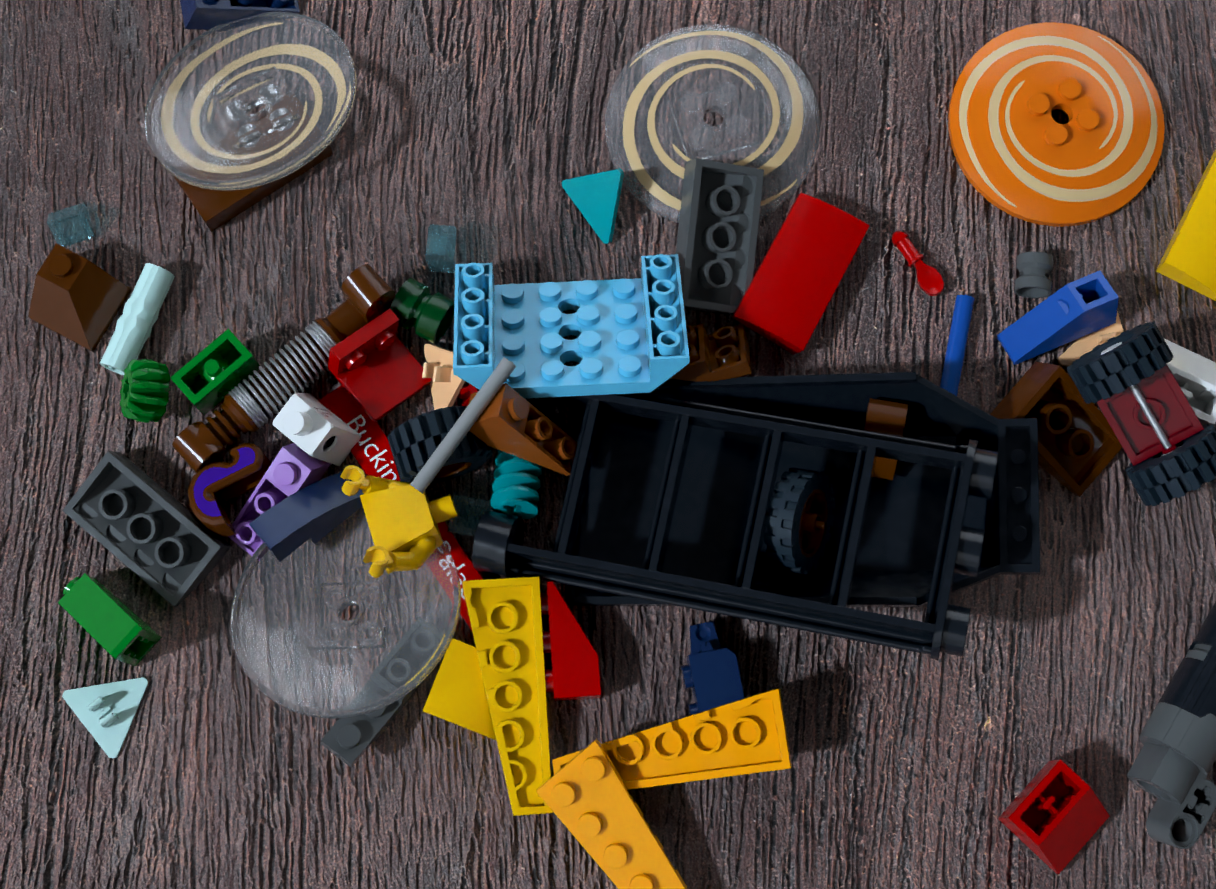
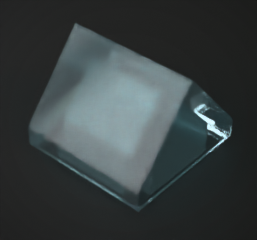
M84 202L48 215L47 224L57 244L63 247L95 237Z

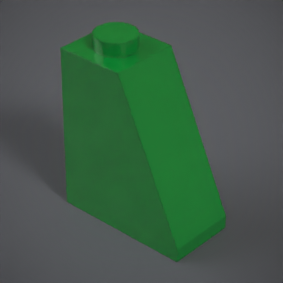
M86 573L81 578H74L66 585L63 590L64 596L58 602L114 659L136 667L162 638L98 580Z

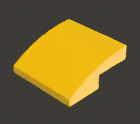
M451 638L423 712L496 740L476 647Z

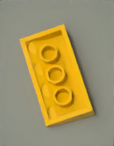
M1216 150L1156 269V272L1216 301Z

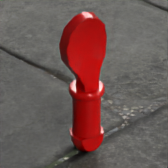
M899 230L895 231L892 235V243L907 260L908 266L916 268L917 283L921 290L930 296L940 295L944 291V281L941 274L935 268L922 261L924 255L918 252L909 240L907 233Z

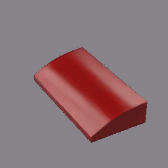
M804 193L798 194L732 318L793 355L803 351L870 225L827 202Z

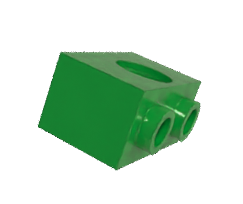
M228 328L171 376L170 379L205 416L224 399V396L231 389H234V386L238 387V383H244L243 379L247 380L248 375L254 374V370L258 371L260 365Z

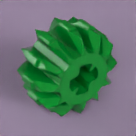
M132 359L124 370V378L121 380L120 406L122 407L121 412L124 417L144 423L158 422L166 412V404L169 402L168 395L170 391V375L166 364L149 359Z

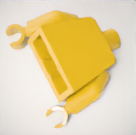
M354 465L345 467L340 476L342 479L351 480L345 481L341 488L345 495L353 496L357 494L359 489L364 493L360 495V499L375 546L367 549L363 562H373L369 573L374 578L382 576L385 570L389 574L395 571L419 569L433 554L435 549L443 543L438 523L458 516L451 495L430 502L426 492L424 491L422 494L411 486L410 482L370 475L365 477L363 470Z

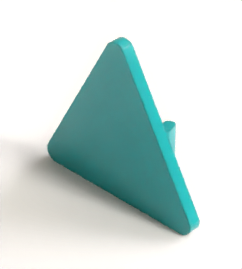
M621 168L562 181L563 189L604 244L611 243L613 239L624 178V171Z

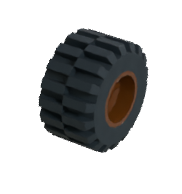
M467 406L445 407L423 413L403 422L390 432L388 441L400 481L411 483ZM469 431L430 484L450 480L477 469L492 457L491 447Z

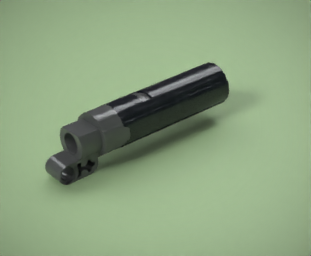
M1216 602L1139 735V740L1144 746L1127 774V777L1134 784L1158 798L1146 821L1148 835L1155 841L1180 849H1188L1198 841L1216 808V785L1212 781L1205 779L1216 760Z

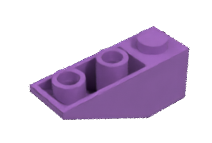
M295 443L283 446L232 525L236 535L228 537L253 558L257 557L266 546L258 538L249 523L288 496L320 481L331 463L308 455Z

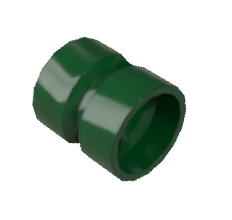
M409 278L404 282L390 307L400 319L398 325L405 329L415 327L418 336L433 344H437L442 339L454 318L453 299L439 292L431 295L430 287L413 278Z

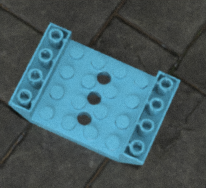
M678 254L641 256V278L494 285L493 263L455 264L454 375L480 390L503 357L515 364L516 367L504 384L507 383L523 398L651 393L690 363ZM565 310L577 311L572 314L562 313ZM568 335H575L578 338L567 340L563 337ZM570 361H575V362L580 363V364H578V365H576V366H566V365H564V363L570 362Z

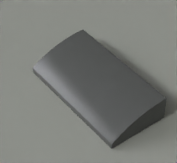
M694 158L685 162L676 254L679 257L684 310L733 315L753 279L764 177L763 169L701 158Z
M108 451L62 510L174 607L178 606L190 595L232 547L219 535L210 532L190 510L121 452Z

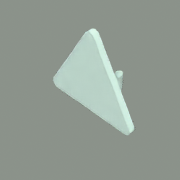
M141 677L64 691L62 697L107 756L114 759L119 755L148 686V680Z

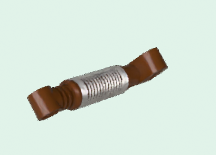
M364 264L355 269L343 282L341 290L346 300L333 310L327 317L317 318L315 321H312V324L310 323L309 326L305 327L306 334L300 331L302 338L295 336L296 343L290 340L291 347L285 344L286 351L279 349L280 356L274 353L275 360L269 357L271 364L264 362L265 369L259 366L260 373L254 370L253 373L256 375L254 378L252 375H248L249 382L243 379L248 390L238 383V387L234 386V389H231L224 396V403L220 405L223 410L221 412L217 409L213 411L214 418L207 416L205 419L208 423L204 424L202 421L195 422L178 434L173 441V448L195 473L203 466L220 462L227 452L224 446L228 444L231 447L234 444L232 442L234 437L239 440L241 438L239 435L241 431L244 434L256 432L261 426H264V423H268L267 416L273 418V413L278 414L277 407L282 409L283 404L287 403L292 394L299 393L298 391L304 392V387L309 388V383L314 384V378L319 379V374L324 375V370L329 371L328 359L330 348L390 309L396 296L395 292L369 264Z

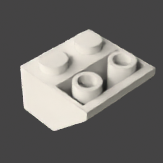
M1164 339L1174 356L1166 364L1201 425H1215L1216 362Z

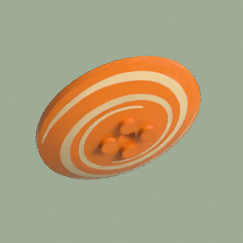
M1044 22L1014 28L993 38L981 47L965 65L953 89L948 112V132L952 150L960 169L977 192L1000 210L1013 217L1038 225L1053 227L1083 225L1108 217L1120 210L1143 189L1151 178L1159 162L1164 143L1165 125L1161 101L1150 76L1143 66L1124 47L1107 36L1086 27L1067 23ZM1057 109L1065 111L1069 116V122L1066 124L1057 123L1052 118L1051 111Z

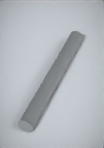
M503 357L411 482V486L422 494L513 372L516 367L515 364Z

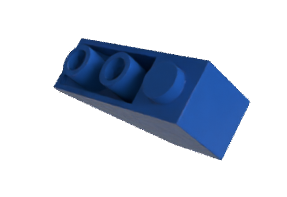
M1099 270L1060 288L999 333L997 339L1013 364L1017 365L1116 323L1119 297Z

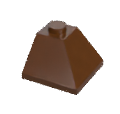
M56 243L36 274L28 317L94 352L130 294L131 289L88 259Z

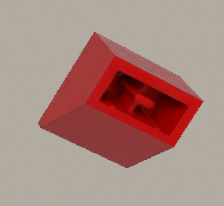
M1059 759L1048 761L998 819L1056 874H1060L1110 815L1092 788Z

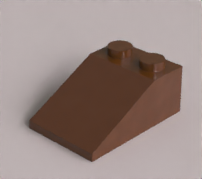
M1035 362L990 413L991 416L997 419L1037 418L1038 465L1078 497L1084 493L1122 448L1103 413L1094 403H1085L1072 378L1060 365Z

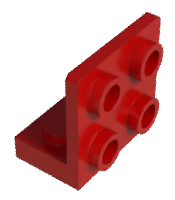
M388 309L330 348L328 369L374 422L424 389L432 380V378H422L423 367L397 338L396 332L400 319L391 309Z

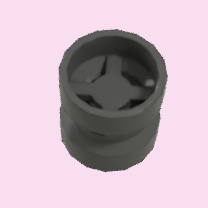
M1024 252L1018 254L1016 257V269L1019 271L1020 276L1015 280L1014 293L1024 298H1046L1052 294V281L1048 277L1054 268V257L1044 252Z

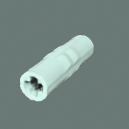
M145 264L130 298L124 305L123 314L117 320L115 331L100 361L101 366L124 376V370L130 361L138 359L144 343L150 337L152 326L158 319L160 308L175 276L171 272L154 264Z

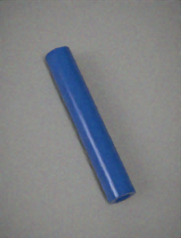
M969 295L956 296L940 382L941 388L955 396L958 394L975 300Z

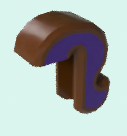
M244 443L233 447L230 451V455L234 459L233 462H214L203 466L192 477L188 488L190 507L195 516L213 534L222 537L236 535L223 504L256 488L271 465L270 460L261 448L255 444Z

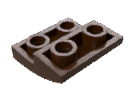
M703 323L696 326H686L690 363L673 375L672 379L695 382L719 381L752 373L748 335L743 324L734 327L725 326L710 335L707 334Z

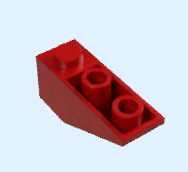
M553 581L547 582V592H540L541 614L549 615L550 630L542 631L544 654L551 653L552 669H545L546 693L554 692L555 701L601 698L598 655Z

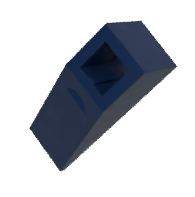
M180 0L185 29L224 30L299 15L300 13L298 0Z

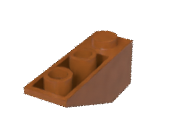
M507 383L503 384L469 431L490 447L566 476L570 475L578 442ZM478 392L471 394L469 403L472 401V399Z

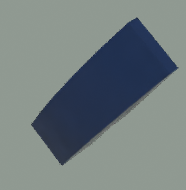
M342 472L288 496L249 523V525L264 545L281 562L308 539L316 544L361 508L360 495L364 494L362 490L359 489L357 494L353 496L345 495L341 488L345 481L351 480L342 479L340 477Z

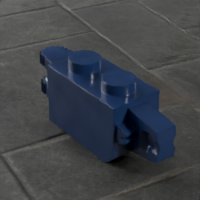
M713 622L690 626L688 665L681 666L685 689L692 688L695 703L688 704L690 715L744 699L736 654L728 648L722 649Z

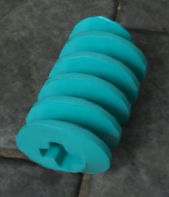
M497 449L498 454L495 458L496 468L494 469L495 480L492 483L493 494L490 500L491 506L499 513L521 516L522 519L534 518L538 514V507L534 504L540 498L537 490L541 487V480L538 477L542 474V467Z

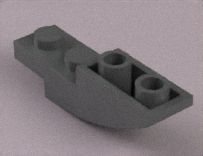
M420 618L375 671L369 684L321 739V745L352 768L373 741L379 739L413 696L448 648L450 639L423 618Z

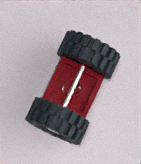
M1154 322L1138 325L1130 331L1127 330L1119 336L1107 340L1104 344L1098 345L1092 351L1082 355L1080 359L1075 360L1067 368L1085 403L1097 402L1131 461L1130 466L1125 469L1126 474L1146 506H1157L1161 502L1164 504L1170 502L1175 497L1185 496L1187 492L1199 489L1205 482H1211L1216 476V429L1214 425H1201L1166 364L1174 356Z

